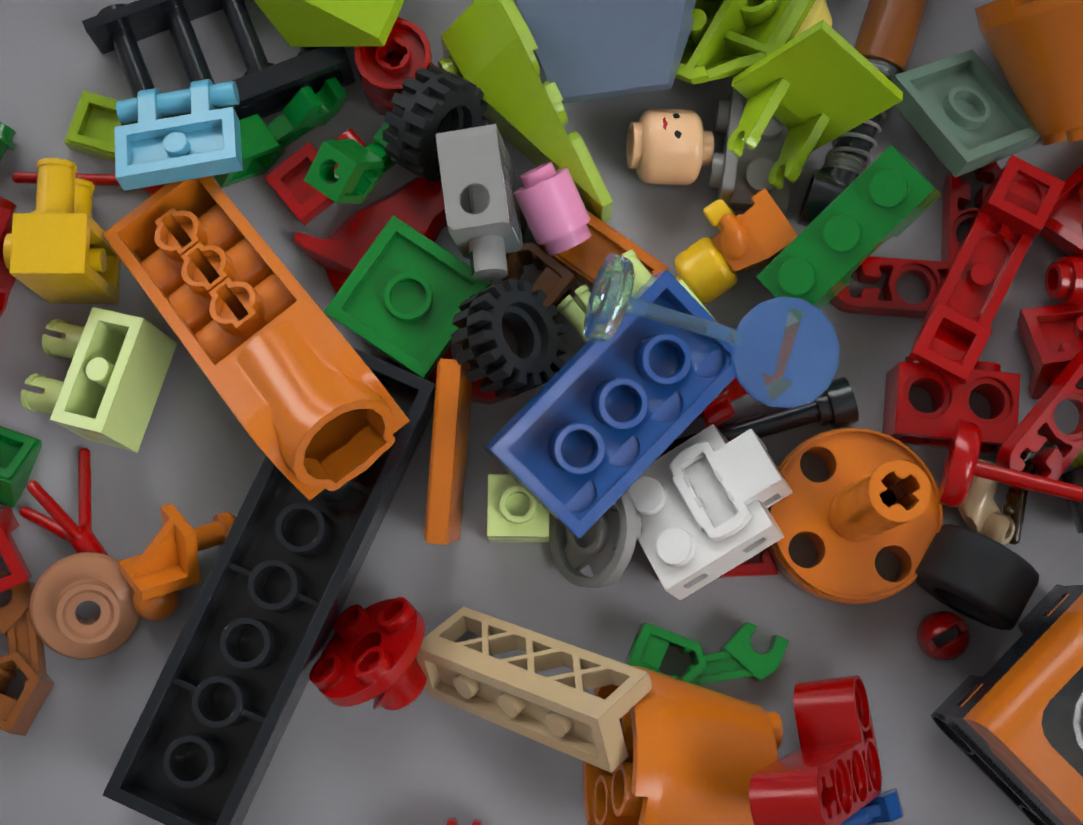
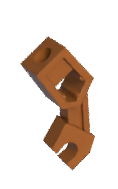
M0 569V577L10 573ZM26 581L12 587L11 601L6 606L0 608V632L7 636L9 654L0 657V729L11 734L26 736L54 685L53 680L46 672L44 643L36 634L30 618V598L35 583L31 581ZM16 669L21 670L29 679L24 682L25 688L19 698L6 693L11 680L16 677Z

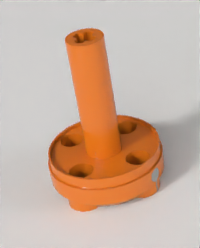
M840 428L819 433L807 439L793 449L779 463L778 468L793 493L767 508L785 536L768 548L776 562L778 571L784 577L788 578L804 592L818 599L844 605H860L889 598L901 592L916 580L918 575L917 573L915 574V570L936 533H939L943 526L942 505L937 502L939 490L931 472L920 457L908 446L878 431L860 428ZM803 454H815L824 460L828 471L824 482H813L803 475L800 468V460ZM794 536H804L814 544L817 555L814 564L810 568L800 567L792 561L788 548ZM881 549L892 552L899 560L900 573L894 582L884 580L876 571L875 558Z

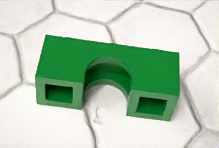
M890 145L774 258L756 278L775 298L799 299L820 312L853 280L851 275L865 259L892 237H898L942 194L896 148ZM789 308L788 311L797 321H800L803 312Z

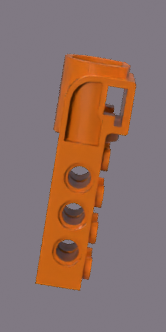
M211 176L166 184L103 233L248 434L272 463L309 501L324 489L335 491L346 482L366 471L394 444L395 437L393 434L410 421L357 352Z

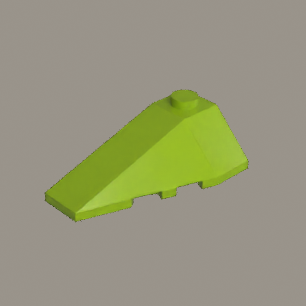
M474 0L441 35L444 58L437 61L439 68L477 85L476 87L480 88L484 93L482 100L487 104L488 110L482 114L483 117L487 118V122L490 125L496 124L500 134L536 167L548 162H552L555 171L567 167L586 210L604 222L610 220L613 200L580 134L575 130L567 134L563 127L568 124V117L561 102L563 98L555 81L552 83L549 81L541 82L538 76L540 75L539 64L533 52L538 49V46L513 0Z

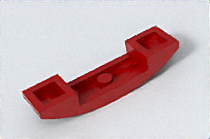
M1011 155L959 246L924 317L909 356L962 384L968 381L993 331L990 329L996 313L1033 239L1042 231L1066 183L1065 181Z

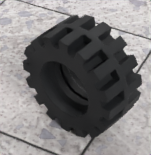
M429 66L428 70L421 68L415 71V80L408 77L402 83L404 90L401 95L398 93L394 94L391 100L395 104L392 111L386 112L384 122L389 124V128L383 130V140L388 143L384 149L386 154L392 157L391 160L418 176L436 182L437 180L441 181L436 134L485 126L487 118L483 117L482 114L488 109L486 102L482 100L484 93L480 88L476 87L477 85L444 69Z

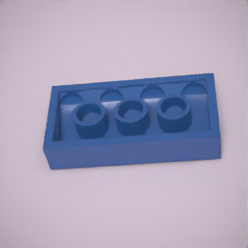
M668 270L655 273L483 448L546 510L580 539L736 377L730 359L732 337Z

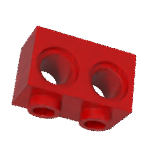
M911 356L905 357V362L900 361L886 373L882 433L907 445L949 449L956 424L960 419L972 422L980 428L982 433L980 452L997 454L1002 444L1018 426L1021 374L1001 372V365L998 363L977 361L968 381L962 384ZM910 387H920L929 393L932 399V410L930 413L920 412L912 406L909 400ZM970 393L981 394L988 400L991 407L989 419L980 418L973 413L969 405Z

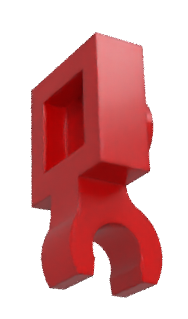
M352 128L335 139H354L362 146L367 147ZM310 141L264 177L304 227L334 203L333 200L304 181L318 153ZM336 163L334 171L338 167V163Z

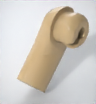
M980 457L978 458V461L996 465V463ZM974 476L966 500L958 506L959 512L968 529L978 532L1002 545H1006L1014 535L1015 524L1011 517L1001 515L1000 509L993 499L999 482Z

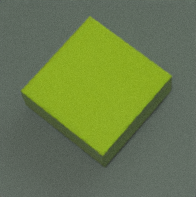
M83 90L64 140L67 147L71 150L115 162L114 127L122 126L116 111V102L119 100Z

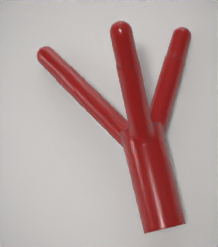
M82 448L78 452V525L36 481H30L27 484V490L52 518L28 506H23L19 513L23 518L68 541L76 553L92 552L108 555L92 532L91 452L87 448Z

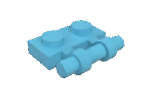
M211 79L191 82L189 89L161 93L158 88L138 91L137 98L117 101L116 111L120 123L129 124L114 127L116 179L123 190L243 171L240 120L234 108L228 107L240 104L239 92L235 81L213 84Z

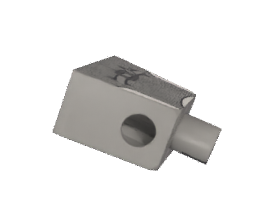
M496 124L436 134V143L449 234L463 257L470 259L471 274L474 280L489 282L503 279L508 275L506 254L518 252L522 249L523 245L519 204L513 194L518 189L516 169Z

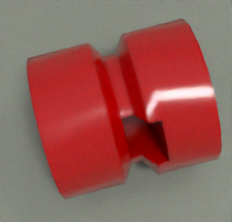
M397 17L384 46L355 47V63L364 93L370 106L383 116L386 115L387 111L393 110L395 104L391 100L395 93L401 95L404 90L402 83L408 77L415 80V71L421 68L428 70L429 66H434L430 43L424 31L414 22Z

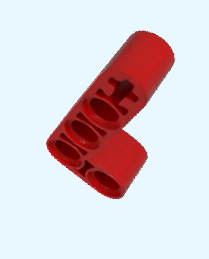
M858 675L802 682L795 685L793 705L801 749L756 771L751 776L749 803L754 825H840L880 794L882 772L866 688L861 677Z

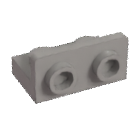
M732 87L728 99L719 98L717 103L714 133H722L724 137L722 153H713L709 169L708 187L718 188L717 200H723L729 208L739 211L750 209L755 204L751 197L766 188L785 215L788 209L790 181L785 178L783 188L779 191L768 182V175L773 165L779 159L788 128L772 116L757 146L751 150L744 144L742 156L737 157L728 150L727 143L731 134L739 125L748 99Z

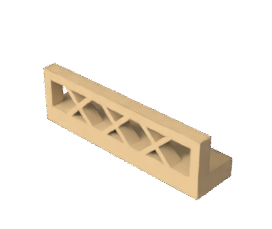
M464 606L424 637L421 648L416 656L418 664L427 677L425 688L429 696L610 773L628 757L619 719L653 689L650 675L647 671ZM467 631L482 636L481 638L454 642ZM518 649L527 653L505 659L493 657L494 654ZM563 666L574 670V672L550 677L538 674L540 671ZM612 684L619 686L606 699L585 691Z

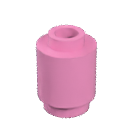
M548 162L519 176L523 186L514 191L513 194L537 245L544 244L547 253L555 255L591 237L587 223L591 220L567 167L555 171L552 162Z

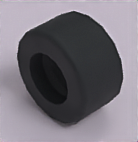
M952 524L943 525L939 533H936L915 570V574L917 573L918 575L915 582L932 597L970 619L1000 630H1012L1015 627L1039 582L1038 572L1020 555L978 532Z

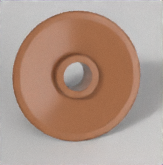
M77 553L58 560L40 576L30 598V618L36 634L47 647L69 658L94 659L116 651L131 638L140 623L141 616L137 613L133 604L134 590L119 570V560L100 553ZM84 601H93L99 605L98 612L90 618L80 617L76 613V608Z

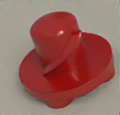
M404 597L382 600L365 609L359 604L345 609L334 622L333 629L336 633L325 647L320 659L312 666L309 679L331 703L337 706H355L374 698L373 709L382 706L386 710L395 711L407 707L419 697L427 682V677L416 659L425 634V623L422 615Z

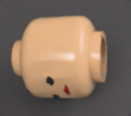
M651 108L642 113L638 122H630L626 143L628 169H636L637 175L643 183L689 185L697 179L701 166L711 165L714 153V136L712 131H704L702 120L695 111Z

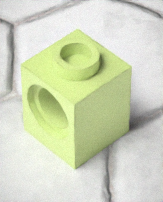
M488 474L487 537L489 542L549 543V511L510 474Z

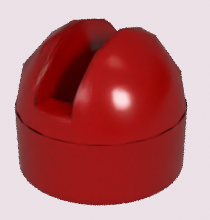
M940 611L931 613L922 619L917 629L919 647L927 656L935 660L955 659L964 653L969 644L970 633L967 624L961 617L952 612ZM955 625L958 635L937 648L932 638L948 631Z

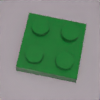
M392 216L324 310V313L330 320L406 371L427 380L437 366L438 361H440V358L445 355L452 345L451 334L461 329L452 324L454 315L461 312L458 308L464 300L470 298V296L492 286V281L481 282L474 280L471 274V266L397 217Z

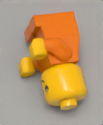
M766 188L751 197L755 204L743 215H736L723 200H716L704 208V215L711 225L717 227L720 232L713 238L703 237L675 257L674 267L678 273L675 279L677 281L682 279L701 303L708 304L731 289L737 283V274L741 275L768 265L798 236Z

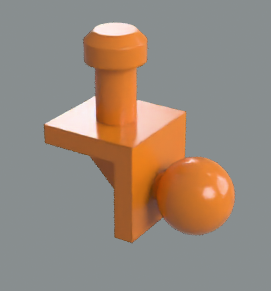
M172 503L160 506L162 528L142 554L118 561L121 574L134 590L133 604L141 617L149 621H162L173 615L180 601L178 590L201 583L198 552L217 545L222 547L236 519L235 515L228 511L213 516V522L192 528Z

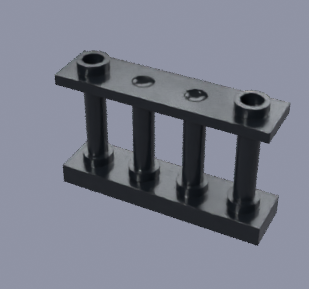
M136 0L129 4L109 5L100 10L97 16L82 21L87 34L102 55L114 50L116 51L133 98H137L138 91L155 88L137 41L169 30L190 84L191 82L211 79L212 83L216 84L191 21L222 9L247 69L243 77L233 80L238 88L240 104L228 106L234 108L239 120L255 114L264 118L280 112L301 88L310 86L316 94L322 89L325 80L333 77L337 78L342 87L356 82L344 47H299L300 52L296 57L277 64L268 63L244 3L245 0Z

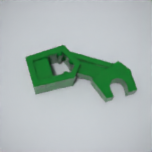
M333 77L325 80L322 89L316 94L310 86L301 88L282 110L284 113L268 124L258 114L241 119L240 133L243 171L214 175L220 187L223 188L265 174L286 152L284 149L286 146L316 126L325 125L340 111L348 96L337 78Z
M383 123L373 137L375 141L367 147L362 146L354 139L323 141L304 181L335 203L362 204L382 178L383 173L396 164L391 160L392 157L386 154L384 149L388 143L383 140V130L389 128V124ZM338 163V167L334 171V167Z
M645 622L640 624L624 664L640 666L664 674L659 671V668L670 645L678 648L681 654L689 653L692 665L686 666L684 672L679 677L677 675H669L671 677L695 685L749 676L755 681H761L779 668L789 640L774 635L771 637L768 650L763 654H759L753 650L750 643L751 636L757 626L745 622L720 647V650L723 652L704 655L700 643Z

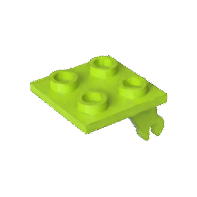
M821 20L733 77L731 86L748 100L739 125L728 140L727 148L737 157L742 156L744 144L753 150L759 143L762 133L772 116H774L788 128L779 159L773 165L768 175V182L780 191L783 188L785 178L791 183L796 182L811 152L900 103L903 100V92L824 20Z

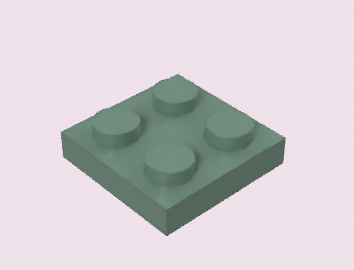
M973 49L896 74L891 80L903 92V100L895 106L954 177L1029 149L1041 137L1019 102Z

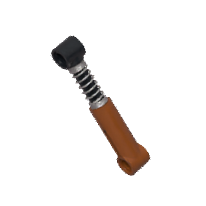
M928 0L869 1L854 48L890 81L894 75L905 72L908 69ZM885 112L876 115L831 141L834 149L827 153L823 168L816 169L799 214L798 225L807 227L869 166L867 163L873 161L870 150L878 146L874 137L875 134L882 132L879 121L887 117Z

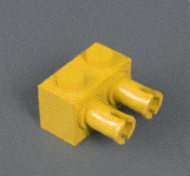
M43 158L38 160L36 164L38 175L35 211L30 213H13L12 233L7 234L4 239L3 256L5 265L10 270L9 273L49 304H119L121 258L103 235L105 231L92 219L95 185L91 181L75 178L78 167L72 161L60 158Z

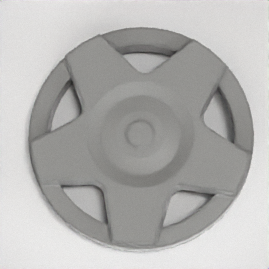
M627 490L580 539L568 530L569 540L567 544L565 537L566 527L551 514L549 542L552 557L559 572L570 583L587 588L609 586L621 579L622 573L632 558L636 539L641 538V517L636 515L632 498ZM590 565L594 576L587 577L580 570Z

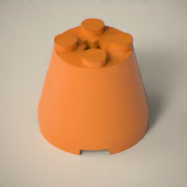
M997 0L975 8L980 32L1018 102L1039 132L1042 146L1068 140V143L1083 140V0Z
M633 666L649 672L653 689L619 719L628 757L612 773L583 761V796L587 825H754L749 803L750 779L756 771L778 761L777 750L781 745L783 737V725L780 715L777 712L765 711L759 705L640 666ZM612 684L594 688V696L606 699L619 686Z

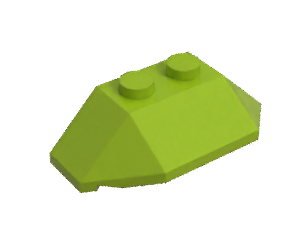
M696 0L692 12L694 23L675 78L695 85L739 74L792 40L816 0Z

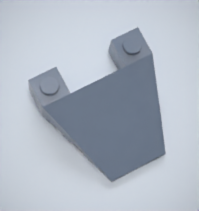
M516 0V3L538 46V49L535 51L546 79L550 83L555 81L563 98L561 102L566 104L671 89L694 23L692 12L696 0Z

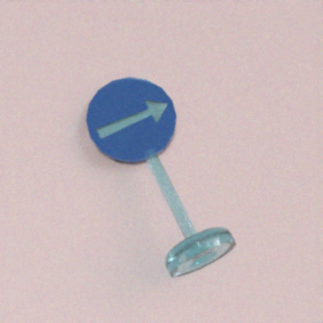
M612 252L606 256L595 279L585 314L584 336L598 342L608 341L617 333L626 312L732 344L730 359L737 381L750 397L769 407L793 409L813 402L829 388L838 370L840 345L833 324L820 308L801 298L777 297L758 303L741 318L735 329L631 297L635 277L633 263L626 257Z

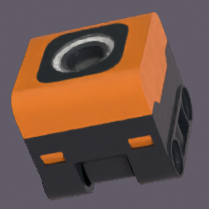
M1057 584L1018 624L1023 635L984 676L969 675L931 714V718L944 734L1034 825H1083V585L1063 586Z

